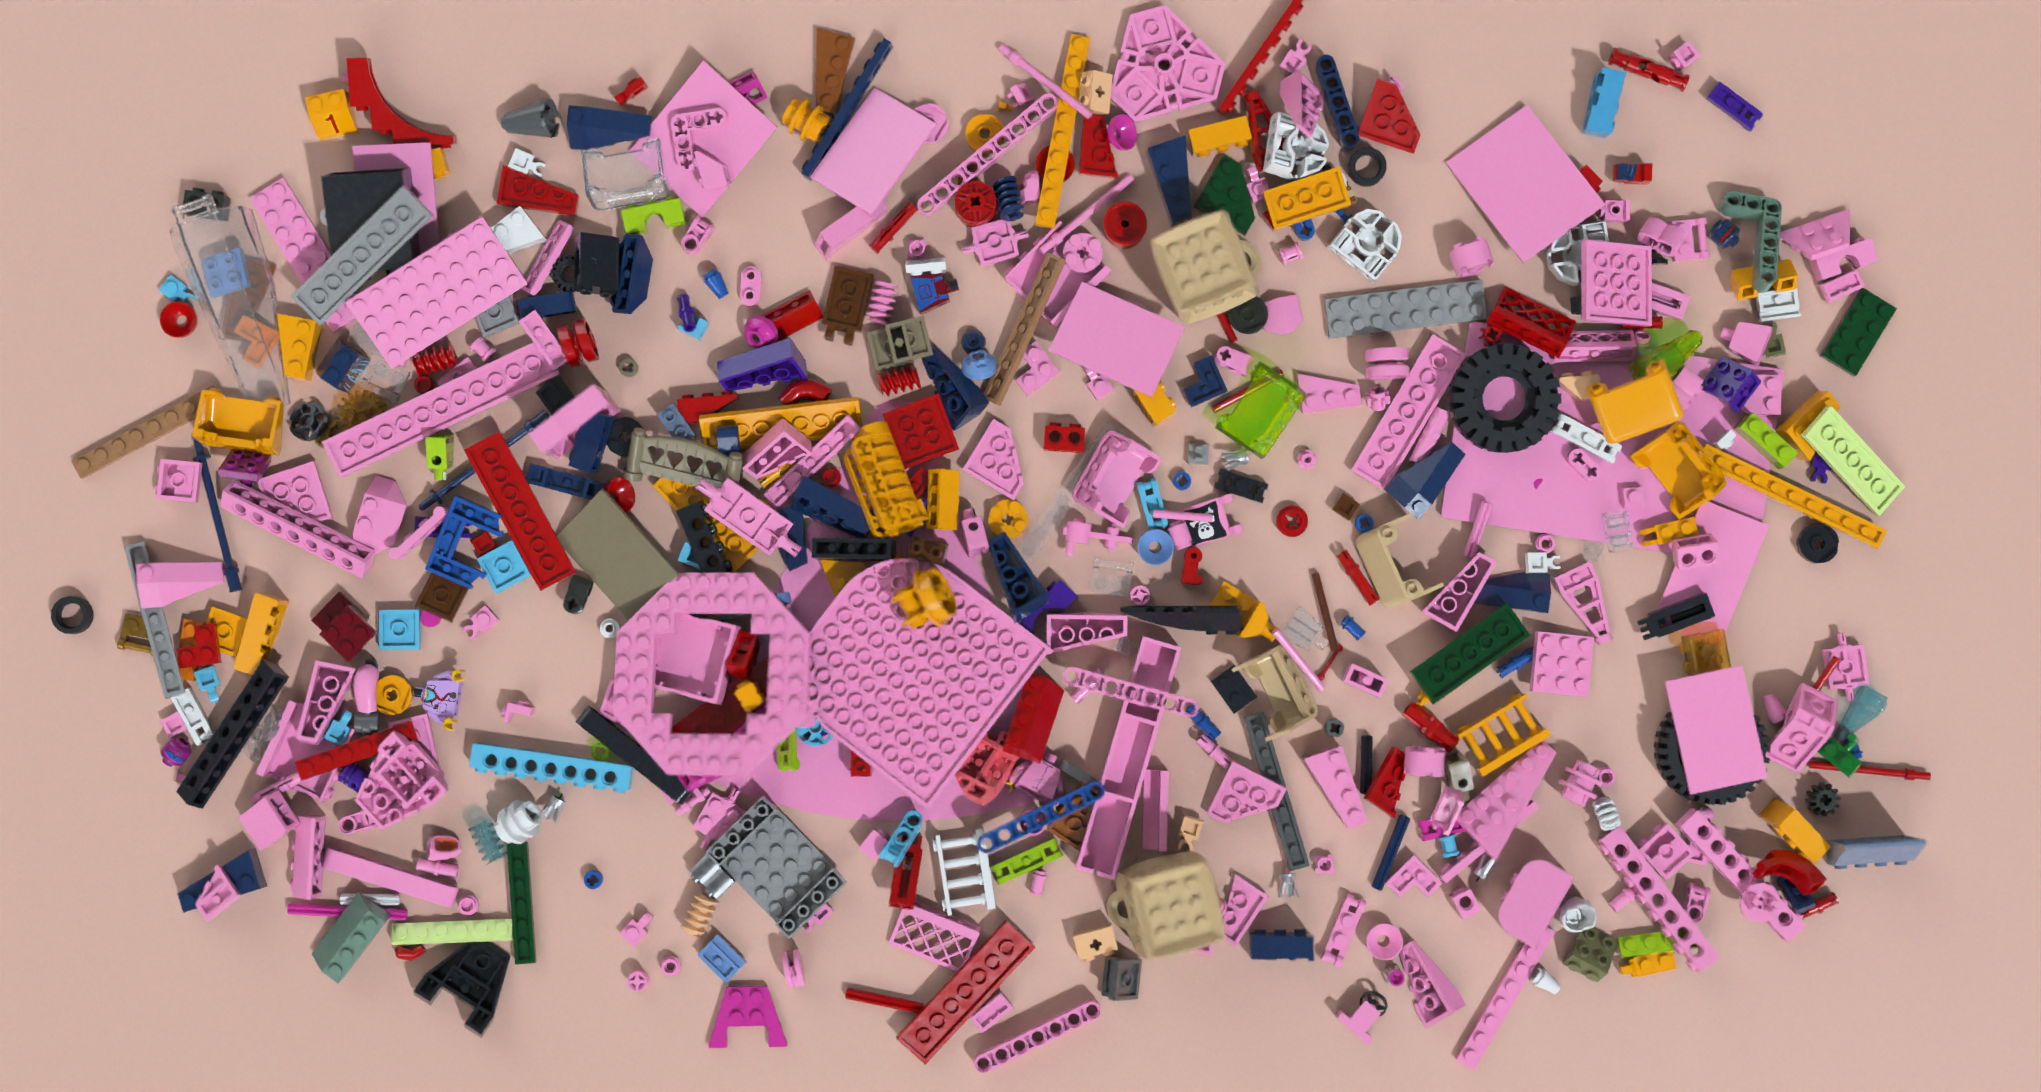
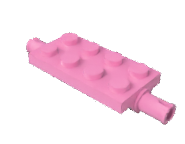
M729 477L718 488L704 478L696 486V489L710 497V502L704 511L767 555L771 556L777 547L783 548L793 557H796L797 551L801 550L802 547L789 539L787 535L793 526V522Z

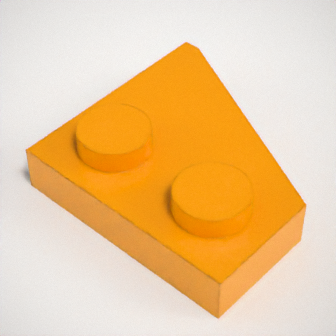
M820 561L834 596H838L849 581L867 569L865 563Z

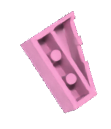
M782 418L742 454V469L757 480L779 470V467L782 465L792 464L796 462V459L804 455H812V441Z

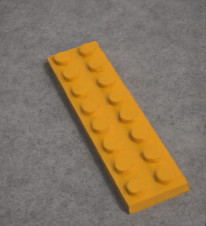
M858 397L699 415L703 443L718 450L717 426L738 425L740 449L750 448L782 418L811 441L821 440L848 414L861 428L863 427Z

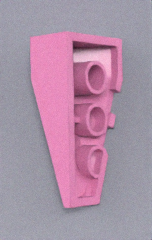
M1298 70L1280 81L1279 93L1296 127L1310 138L1316 127L1315 121L1320 117L1319 111L1323 109V92Z
M223 562L136 564L137 586L142 609L164 607L171 602L179 599L182 600L191 594L224 583Z
M1414 940L1402 947L1400 957L1404 971L1409 975L1411 982L1409 988L1410 992H1413L1416 1003H1414L1416 1012L1425 1028L1466 1006L1456 987Z

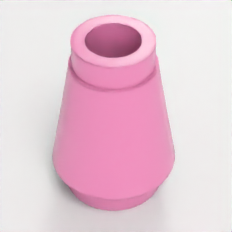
M1775 694L1763 697L1768 720H1771L1772 724L1784 720L1787 711L1777 697H1775Z

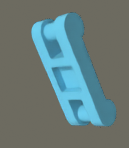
M1151 478L1150 481L1144 483L1142 481L1136 482L1148 529L1168 528L1169 524L1166 518H1160L1156 521H1153L1152 518L1153 510H1165L1156 478ZM1152 489L1153 494L1146 496L1145 490Z

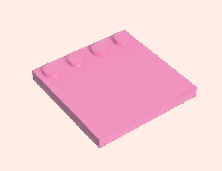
M1595 240L1581 241L1582 321L1652 326L1651 246Z

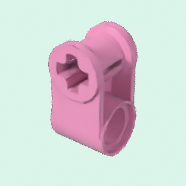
M696 216L681 241L685 253L688 255L698 254L712 235L715 226L707 224L701 220L700 216ZM689 241L696 242V246L693 249L686 248V244Z
M1223 346L1216 351L1214 360L1218 365L1240 376L1247 377L1254 357L1228 346ZM1223 352L1227 353L1226 356L1228 358L1222 360V355H1220Z
M364 810L345 816L338 823L339 830L344 834L378 827ZM347 819L352 820L354 823L352 830L347 829L345 826Z
M1689 882L1685 890L1682 908L1688 916L1690 909L1694 908L1696 916L1691 920L1694 923H1698L1704 917L1711 890L1709 887L1702 888L1694 886L1693 883Z

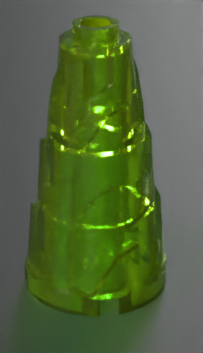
M1689 330L1683 335L1634 360L1629 365V372L1633 369L1635 372L1631 377L1633 380H1637L1647 376V366L1654 361L1664 359L1672 378L1702 345V334L1697 330Z

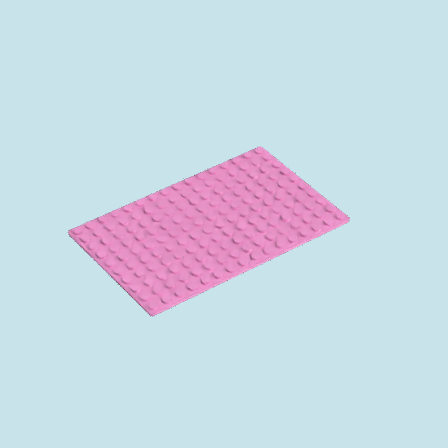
M1471 322L1469 324L1465 354L1467 355L1464 361L1475 352L1491 346V343L1483 346L1485 341L1478 339L1483 334L1480 328L1487 329L1486 323ZM1491 330L1487 334V337H1491L1492 340L1493 337L1496 336V334L1492 333ZM1506 332L1500 334L1502 342L1495 341L1496 345H1522L1528 347L1531 352L1536 351L1543 357L1542 360L1545 363L1549 362L1554 370L1552 372L1554 378H1560L1561 374L1565 373L1581 376V372L1593 371V374L1600 375V383L1605 384L1608 390L1647 376V366L1661 359H1664L1671 379L1681 367L1686 366L1704 380L1719 361V359L1637 347L1634 361L1554 362L1552 355ZM1580 338V339H1579V340H1581V341H1583V342H1588V341H1590V340H1588V339H1583V338ZM1739 363L1752 369L1755 374L1782 375V392L1784 371L1782 369ZM1498 377L1486 386L1483 392V405L1488 414L1493 418L1511 420L1517 417L1524 409L1526 394L1522 385L1517 380L1510 377ZM1557 387L1558 394H1561V404H1558L1557 410H1560L1559 413L1603 435L1591 401H1576L1561 387ZM1702 390L1697 396L1693 395L1689 400L1691 402L1690 406L1684 411L1683 417L1678 421L1683 422L1702 447L1704 444L1712 446L1725 431L1732 430L1737 435L1732 439L1734 443L1725 450L1723 448L1721 451L1770 474L1771 463L1734 430L1746 414L1741 410L1739 413L1733 412L1725 401ZM1757 415L1771 429L1776 430L1778 415ZM1554 420L1552 425H1555L1557 420ZM1675 422L1619 442L1622 448L1615 455L1616 460L1614 464L1604 461L1602 458L1551 432L1544 435L1537 444L1521 451L1510 453L1490 452L1487 449H1481L1473 445L1471 440H1466L1461 434L1460 428L1454 424L1451 442L1466 455L1445 485L1441 516L1443 518L1474 523L1481 502L1487 501L1492 504V508L1486 525L1673 553L1672 542L1642 547V542L1657 538L1655 532L1640 535L1639 530L1694 517L1697 509L1678 519L1669 508V502L1673 497L1649 467L1641 469L1635 466L1630 457L1632 453ZM1564 424L1562 430L1567 432L1569 425ZM1606 445L1603 451L1608 453L1610 447ZM1574 449L1583 450L1600 467V477L1594 481L1584 480L1568 464V453ZM1573 454V456H1574L1573 462H1577V461H1578V462H1580L1581 464H1583V463L1580 461V459H1579L1581 455H1580V454H1577V455ZM1585 466V468L1588 470L1587 476H1595V474L1593 473L1595 469H1589L1587 466ZM1726 477V486L1716 497L1708 501L1763 522L1766 496ZM1536 479H1543V481H1542L1541 484L1538 486V488L1535 489V487H1534V482H1535V480H1536ZM1643 487L1645 507L1623 509L1621 489Z

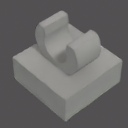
M1189 444L1188 464L1208 465L1209 445Z

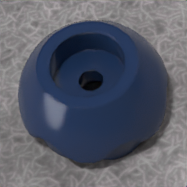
M975 329L966 331L961 338V346L968 354L972 351L983 350L986 344L985 336Z

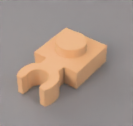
M1184 815L1179 835L1184 838L1178 843L1179 850H1181L1182 845L1185 843L1189 845L1188 852L1193 850L1192 839L1198 841L1204 820Z

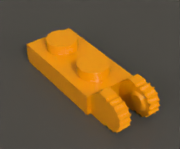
M1695 517L1658 524L1651 528L1639 530L1640 535L1655 532L1657 538L1642 542V547L1672 542V540L1699 535Z

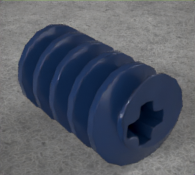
M1015 176L1000 178L993 185L1000 218L1007 222L1018 220L1024 216V213L1021 212L1024 207L1021 204L1022 199L1019 197L1020 191H1018L1019 187Z

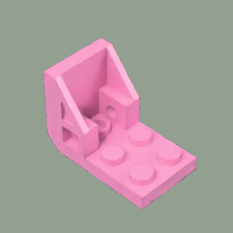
M1802 682L1785 714L1784 726L1766 745L1770 746L1771 752H1766L1765 757L1798 773L1831 736L1835 728L1838 700Z

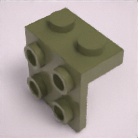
M1595 928L1578 932L1573 950L1564 957L1562 964L1572 971L1581 973L1589 980L1598 982L1608 974L1618 942L1616 939Z

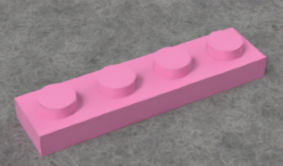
M561 220L557 222L525 278L528 284L520 289L533 296L537 295L542 289L546 277L551 273L553 264L561 255L566 242L571 238L574 230L573 226Z

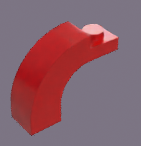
M1771 850L1764 859L1756 864L1757 868L1752 872L1756 880L1770 875L1783 876L1790 880L1803 896L1817 892L1827 880L1813 863L1787 850Z

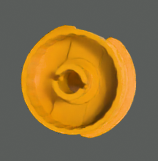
M931 568L927 571L917 570L913 575V584L896 591L897 596L891 599L892 604L899 602L904 610L907 620L901 623L903 628L908 626L911 629L920 627L929 622L928 617L934 624L944 626L949 618L957 614V603L954 593L946 578L936 568Z

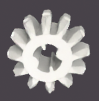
M1601 797L1592 802L1594 814L1603 831L1613 830L1620 826V817L1611 797Z

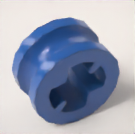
M1179 472L1175 475L1173 484L1178 490H1186L1190 487L1191 478L1187 473ZM1180 476H1185V480L1188 481L1187 485L1184 484V487L1179 486V482L1176 481L1178 477L1181 478Z
M1362 514L1355 519V527L1360 532H1367L1374 525L1372 517L1367 514ZM1367 518L1369 526L1368 528L1365 526L1363 529L1360 527L1361 523L1359 520Z
M596 870L588 872L584 877V884L589 889H596L603 883L602 874ZM594 874L596 875L595 878L598 877L599 881L591 885L588 878Z

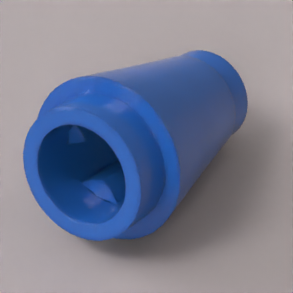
M717 269L703 276L704 283L718 299L729 294L722 274Z

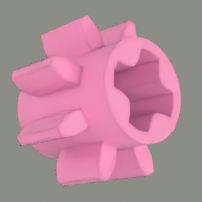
M1382 386L1372 387L1370 393H1366L1367 406H1371V409L1375 411L1384 410L1386 404H1390L1389 391H1385V388Z

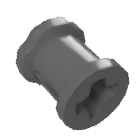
M1330 719L1325 723L1324 730L1329 736L1339 737L1343 734L1344 725L1340 720ZM1332 723L1335 725L1338 724V727L1336 728L1337 732H1330V729L1332 728Z

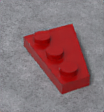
M1092 115L1089 119L1083 116L1078 174L1117 179L1119 178L1118 172L1115 168L1114 156L1107 138L1108 133L1104 116Z
M1394 746L1390 748L1363 797L1392 818L1396 816L1397 811L1394 810L1396 802L1400 800L1401 796L1399 789L1406 775L1404 774L1405 753Z

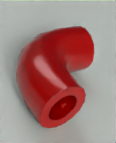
M800 379L789 384L777 399L784 405L798 404L805 398L812 399L815 402L825 401L830 397L832 389L815 379Z

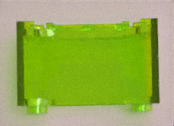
M1259 361L1250 371V379L1253 382L1232 413L1222 414L1218 418L1215 428L1260 459H1263L1304 401L1306 393L1298 385Z

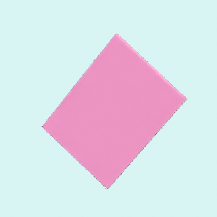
M874 87L810 178L873 216L937 124Z
M431 142L352 146L354 171L411 168L414 195L433 214L418 230L420 254L439 243Z
M1082 282L1048 351L1152 397L1185 327Z
M1742 665L1665 681L1689 794L1767 778Z

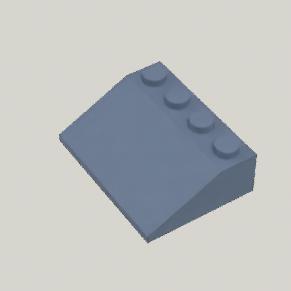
M1908 835L1826 840L1831 846L1827 851V864L1834 866L1835 869H1846L1847 865H1854L1855 868H1864L1870 863H1874V866H1887V862H1894V865H1906L1907 861H1914L1927 844V841Z

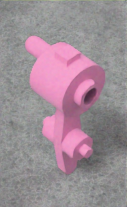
M1074 518L1073 522L1067 521L1066 527H1063L1062 535H1065L1064 541L1067 542L1065 554L1068 557L1073 555L1074 543L1089 544L1090 538L1105 540L1104 547H1108L1110 552L1113 551V548H1117V542L1133 544L1134 538L1118 536L1119 528H1116V524H1111V527H1107L1106 534L1091 532V524L1085 523V519Z

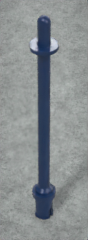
M543 409L532 419H527L524 427L506 440L508 446L511 447L549 419L548 413ZM470 466L437 492L431 489V496L419 504V509L424 511L436 501L442 504L441 498L476 473L473 466Z
M194 439L193 443L197 457L192 458V460L203 463L201 474L226 566L223 575L226 576L230 593L241 591L243 589L238 575L240 571L233 564L207 464V459L211 458V455H205L203 445Z

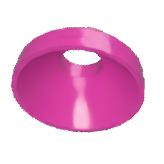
M1119 114L1111 119L1107 128L1109 142L1121 151L1132 149L1137 140V130L1133 120L1126 114Z
M752 316L744 325V337L753 348L758 349L776 343L778 340L777 328L772 321L764 316ZM752 334L758 335L760 342L754 341Z

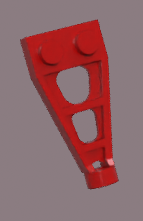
M1253 91L1245 94L1244 99L1247 105L1249 128L1252 136L1250 140L1252 156L1257 171L1262 172L1266 149L1261 146L1260 137L1261 134L1269 132L1272 114L1263 98H1261L1259 91ZM1263 114L1268 127L1258 128L1255 116ZM1282 137L1279 150H1282V145L1286 138Z

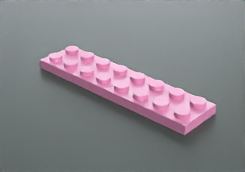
M281 178L249 199L301 283L304 284L331 257V252L286 179ZM344 302L326 320V323L331 331L335 333L355 321L356 317Z
M1432 334L1411 368L1410 376L1405 378L1350 471L1385 491L1384 488L1393 479L1467 354Z

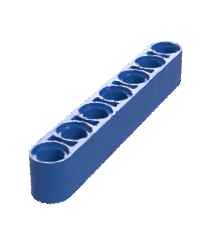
M1099 781L1090 782L982 834L978 838L977 847L982 853H990L1100 800L1105 794V788ZM1093 785L1101 787V793L1098 796H1093L1090 793V788ZM1075 794L1083 796V802L1079 805H1075L1072 802V797ZM1056 803L1064 804L1065 810L1063 813L1058 814L1053 810ZM1044 812L1047 815V819L1044 822H1038L1035 819L1036 813ZM1024 820L1028 823L1029 827L1026 831H1020L1017 828L1019 821ZM1003 829H1007L1010 832V837L1007 840H1002L999 837V832ZM984 838H989L992 841V846L988 849H984L980 844Z

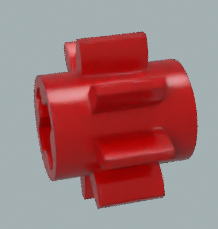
M1488 323L1487 329L1480 328L1483 334L1478 339L1485 341L1483 346H1486L1488 343H1491V346L1496 345L1495 341H1503L1500 338V334L1504 333V331H1499L1498 328L1491 327ZM1490 330L1492 333L1496 334V336L1493 337V340L1491 337H1487V334L1490 332Z

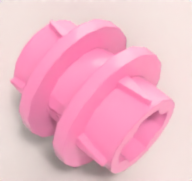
M1576 760L1573 769L1565 767L1564 771L1570 773L1567 782L1561 779L1558 782L1564 786L1560 796L1585 807L1588 798L1596 800L1597 796L1591 792L1594 785L1599 787L1603 785L1602 782L1597 780L1601 770L1580 760Z

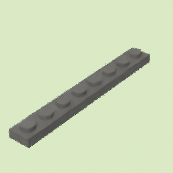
M1264 712L1244 717L1261 775L1286 787L1272 740L1267 742L1265 740L1270 735ZM1286 790L1279 806L1271 810L1289 869L1294 871L1310 866L1288 791Z

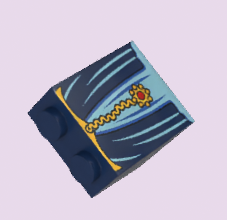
M337 338L317 368L316 373L322 380L334 388L350 393L371 360Z

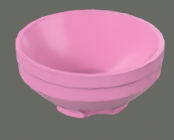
M1382 923L1375 925L1368 932L1366 945L1368 951L1375 958L1390 960L1401 952L1403 937L1395 926ZM1380 935L1388 936L1389 942L1386 946L1378 945L1377 939Z

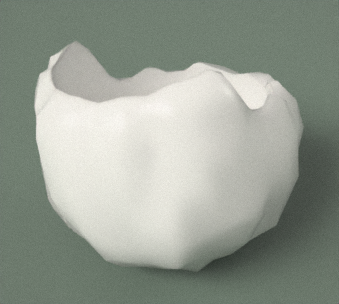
M1573 897L1567 899L1562 904L1559 919L1565 930L1569 932H1582L1595 926L1597 915L1595 907L1590 901Z

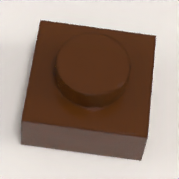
M1343 493L1332 510L1349 521L1360 504Z

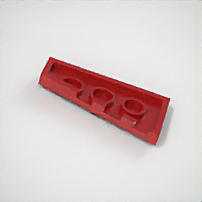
M503 165L496 203L500 206L515 208L521 206L523 209L576 216L579 195Z

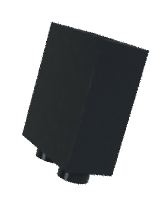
M411 168L332 172L321 176L331 256L402 186L405 185L414 194ZM418 231L378 270H386V275L420 255Z

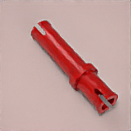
M908 202L885 229L882 228L880 230V234L869 244V247L878 254L889 241L891 242L894 239L893 236L918 209Z
M1346 549L1341 554H1338L1336 557L1345 568L1346 575L1351 577L1368 602V605L1371 606L1376 603L1375 601L1380 600L1359 569L1360 565L1354 562L1348 550Z

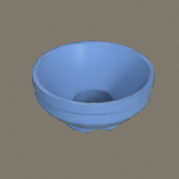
M984 350L972 351L963 359L961 364L963 375L973 380L987 379L993 376L998 368L995 357Z
M1149 530L1138 541L1139 556L1150 565L1166 563L1174 551L1172 538L1163 530ZM1157 541L1160 543L1161 549L1158 553H1152L1149 550L1151 542Z

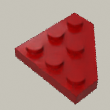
M1377 78L1358 130L1359 136L1414 154L1421 134L1397 84Z

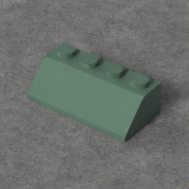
M358 892L312 952V956L321 971L339 984L391 917V914L361 892Z

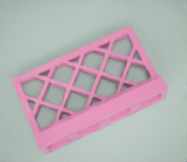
M915 900L914 910L902 909L888 944L958 971L969 959L981 927L953 915L948 916V913ZM904 914L912 915L916 923L906 926L903 921ZM925 922L932 923L934 930L924 934L920 924ZM918 926L921 936L911 939L907 929ZM945 929L949 930L953 938L943 941L939 932ZM905 931L908 941L901 943L894 940L896 934ZM936 933L940 943L930 947L926 937ZM966 937L972 941L970 946L961 949L957 939ZM923 938L927 948L920 951L915 948L913 942ZM955 941L958 951L948 954L945 944ZM942 946L945 956L935 957L932 949ZM960 954L963 959L961 967L953 964L950 957Z

